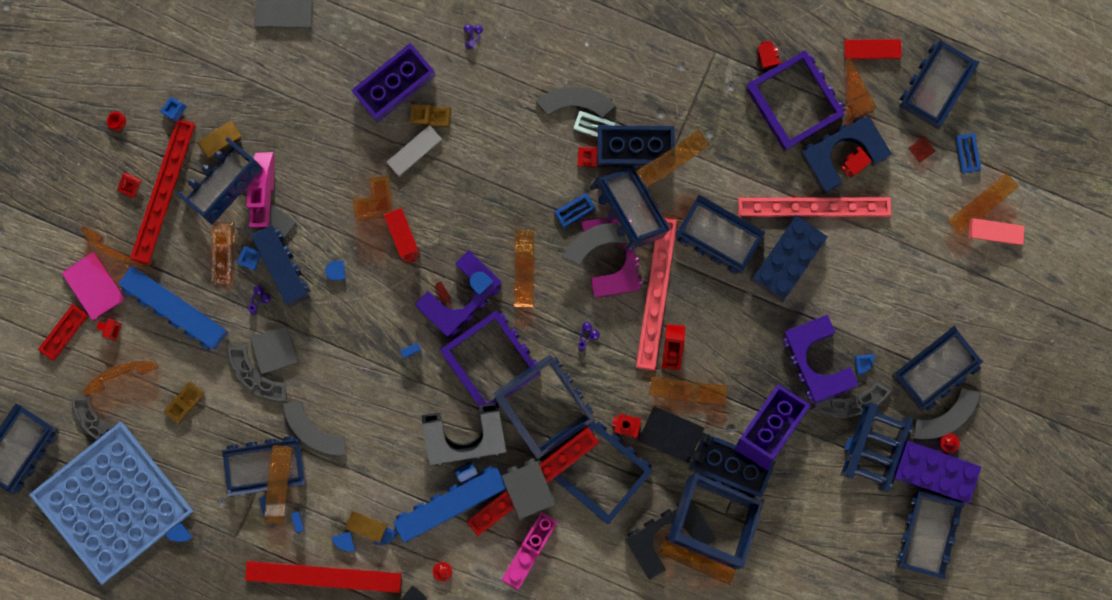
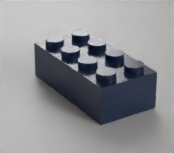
M598 125L597 167H631L632 165L634 167H674L675 126Z
M796 215L751 281L783 302L828 236Z
M271 225L251 235L285 304L290 308L310 298L308 293L311 290L304 279L301 280L300 275H302L298 264L292 262L291 259L294 256L287 245L284 246L283 241H285L281 230L279 228L275 229Z
M711 435L709 436L714 438L711 445L699 441L695 451L705 455L703 463L692 459L688 470L701 475L704 474L707 478L721 481L727 486L740 489L742 492L754 495L759 499L762 498L776 461H773L769 469L766 470L734 449L736 445Z

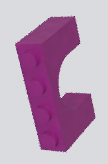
M608 217L583 221L582 230L585 232L598 225L619 222L617 218L610 221ZM618 243L623 248L626 256L625 264L620 271L612 275L591 278L594 299L640 291V286H643L642 276L637 274V268L640 267L638 256L634 257L633 250L626 252L625 247L627 245Z

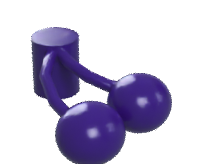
M470 24L464 26V31L472 37V40L465 43L466 49L470 50L476 45L475 42L479 40L480 33L483 32V27L480 25H476L474 28ZM473 30L475 31V33L479 34L477 40L475 41L472 35Z
M255 286L253 289L254 295L252 296L251 305L248 307L251 315L257 313L256 306L259 303H269L271 300L269 294H263L261 286ZM261 295V301L253 305L254 296Z
M584 322L582 325L583 331L578 343V349L581 352L586 350L585 342L587 340H597L600 337L597 330H592V325L589 322ZM583 332H590V337L582 341Z

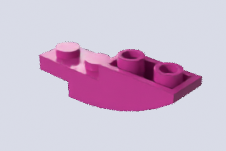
M274 152L255 153L254 159L263 167V170L248 185L246 207L249 208L250 228H267L270 226L271 191H274Z
M542 512L540 513L504 574L502 582L516 590L520 588L558 521Z

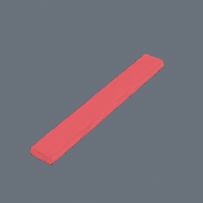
M891 197L738 198V217L792 218L796 215L798 217H891Z
M668 218L664 219L668 222L670 230L664 238L654 243L636 368L655 371L677 226V220Z

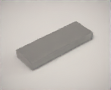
M429 125L389 159L387 164L400 177L438 145L442 139Z

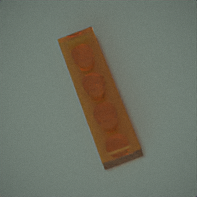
M665 536L659 554L725 584H731L735 569L667 542L668 536Z

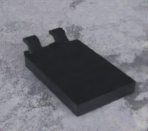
M654 406L638 441L686 463H689L691 458L703 463L705 455L695 451V448L699 441L711 445L714 438L703 433L704 427Z

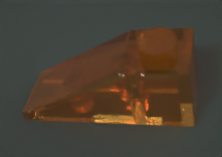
M849 57L844 63L845 111L848 117H852L854 120L861 115L865 116L876 109V105Z
M216 221L212 227V283L231 284L235 222Z

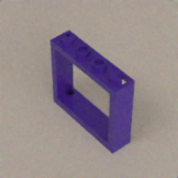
M806 50L749 82L745 87L784 152L842 119L845 115L844 106L840 101L837 102L834 97L835 92L830 85L827 86L824 81L825 76L820 69L817 70L814 65L815 60L810 53L808 54ZM803 60L835 114L796 137L789 139L757 86Z
M497 310L440 349V352L478 406L498 402L495 398L489 403L485 402L450 352L456 346L496 319L529 368L537 363L536 359L532 361L529 357L531 352L525 344L521 345L517 340L519 335L515 329H509L506 324L509 321L503 312L499 314ZM538 371L504 395L505 399L539 377L541 372Z

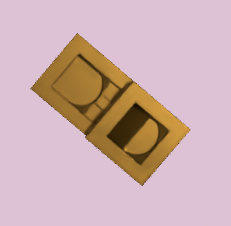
M411 104L409 123L450 127L452 109L450 107Z
M230 121L201 139L197 144L209 159L214 156L216 151L222 152L225 147L230 145L225 140L227 137L236 142L241 139L242 135L233 122Z
M189 381L163 412L179 424L199 402L205 392L192 381Z
M352 511L345 529L380 543L387 524Z

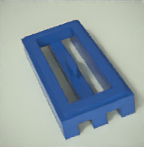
M975 133L956 136L955 140L961 173L981 171ZM968 138H971L976 167L972 166ZM961 139L964 142L968 168L965 165Z
M585 193L556 210L554 214L563 229L595 211L596 207L588 194ZM584 199L587 200V202L561 217L560 213ZM590 205L589 209L585 210L584 212L580 213L579 215L575 216L569 221L564 222V220L568 217L572 216L573 214Z

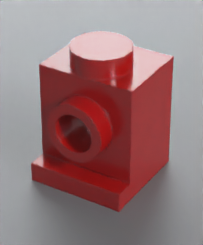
M771 40L763 41L758 45L756 51L762 71L771 70L782 64L781 60H777L779 52Z
M861 147L856 149V155L851 153L844 159L846 163L840 169L846 176L849 175L853 178L872 162Z
M619 413L618 417H614L611 428L615 429L614 433L637 438L642 418ZM625 421L630 424V427L627 429L622 426V423Z

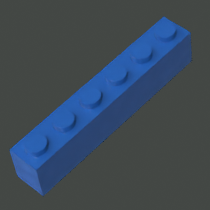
M132 265L118 284L123 287L121 291L129 297L132 294L138 298L136 302L145 308L148 305L154 308L152 312L162 319L165 316L170 319L168 322L176 329L179 326L185 330L183 334L192 340L195 337L201 341L199 345L208 351L210 348L216 350L228 333L226 329Z
M490 466L482 470V475L477 478L474 475L464 480L465 484L460 487L456 484L448 488V493L443 496L439 493L431 497V502L426 505L422 502L414 506V511L409 514L405 511L397 515V520L393 523L403 542L406 543L506 490L507 487L497 467L493 469Z

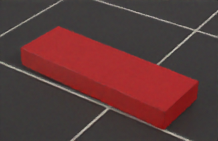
M901 39L844 40V60L902 58Z
M72 304L38 348V351L52 361H55L89 315Z

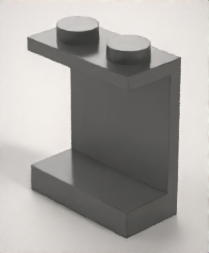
M533 458L524 462V467L517 469V466L511 467L506 470L507 474L502 475L519 519L558 503L556 496L552 497L539 465L542 463L541 460L535 462Z

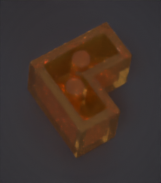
M389 176L369 178L372 197L353 199L354 215L357 222L385 218L384 214L394 211Z

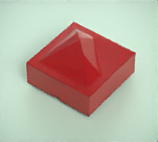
M123 173L117 191L135 198L142 180Z

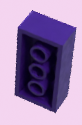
M409 43L351 91L373 120L379 123L436 77L435 71L415 47Z
M777 384L740 437L734 449L768 470L804 418L810 404Z
M906 441L893 478L951 500L970 504L981 466Z

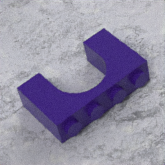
M469 250L455 263L456 267L469 279L474 273L483 272L493 283L480 296L474 291L472 301L461 309L454 310L443 306L429 291L415 304L416 308L448 339L451 336L454 338L461 331L460 326L464 322L468 324L475 317L473 313L478 308L482 310L488 303L487 299L491 295H497L502 289L500 287L502 282Z
M828 314L785 331L784 338H782L786 349L789 348L792 353L790 359L793 366H797L800 373L797 374L801 384L805 383L806 396L809 402L813 401L814 405L856 389L859 385L851 367L825 376L813 372L807 364L806 352L808 348L835 334Z

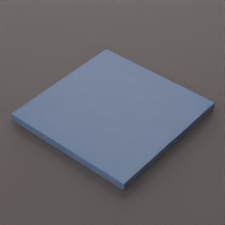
M122 421L29 494L101 585L105 584L194 512Z

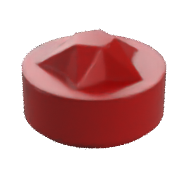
M118 111L110 113L107 117V126L114 131H120L126 125L125 115Z
M949 433L941 437L939 445L942 451L953 453L959 448L960 441L956 435Z
M439 562L433 568V576L438 581H447L452 576V568L446 562Z

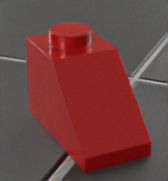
M666 324L661 368L681 370L685 326Z

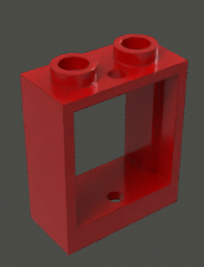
M402 208L384 214L402 262L409 264L418 260L417 257L421 255Z

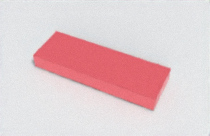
M972 218L969 223L968 238L1023 245L1025 226Z

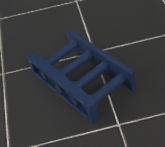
M865 403L840 476L853 479L854 476L859 475L880 483L878 490L888 492L894 484L893 476L907 435L912 431L913 418L903 417L901 422L878 413V405ZM877 420L898 428L896 440L872 431V422ZM870 438L893 447L890 457L888 458L867 450L864 447L866 440ZM866 457L887 465L884 475L881 476L860 468L858 465L860 458Z

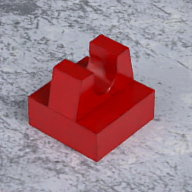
M578 147L577 167L596 168L597 148Z
M108 318L107 323L98 321L96 329L103 331L102 337L116 342L122 323Z

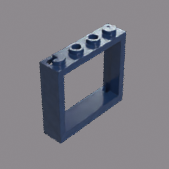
M550 354L492 393L537 460L595 420L592 416L594 413L589 404L584 405L581 399L584 397L579 389L576 388L574 390L571 383L573 380L567 372L564 374L560 369L563 366L557 357L553 358ZM547 365H550L583 416L540 446H537L504 395Z
M593 421L589 425V429L591 431L595 430L641 468L644 473L609 515L561 474L557 475L553 480L609 525L653 470L651 469L652 465L644 458L640 460L635 456L637 452L630 446L625 448L620 444L622 440L614 433L612 436L608 434L606 426L599 421L597 424Z
M696 473L690 475L687 478L667 542L732 569L744 568L764 503L757 500L754 495L742 494L740 489L724 486V483L721 481L709 480L704 474ZM695 485L749 508L734 556L680 534Z

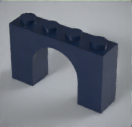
M861 115L853 120L854 124L848 127L843 125L836 130V134L832 136L827 134L820 139V143L816 145L811 143L803 148L804 152L801 154V157L823 194L840 186L842 183L830 159L831 149L836 144L844 141L856 143L871 159L873 167L892 155L869 115L866 117Z

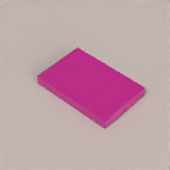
M95 252L62 272L93 321L126 300Z

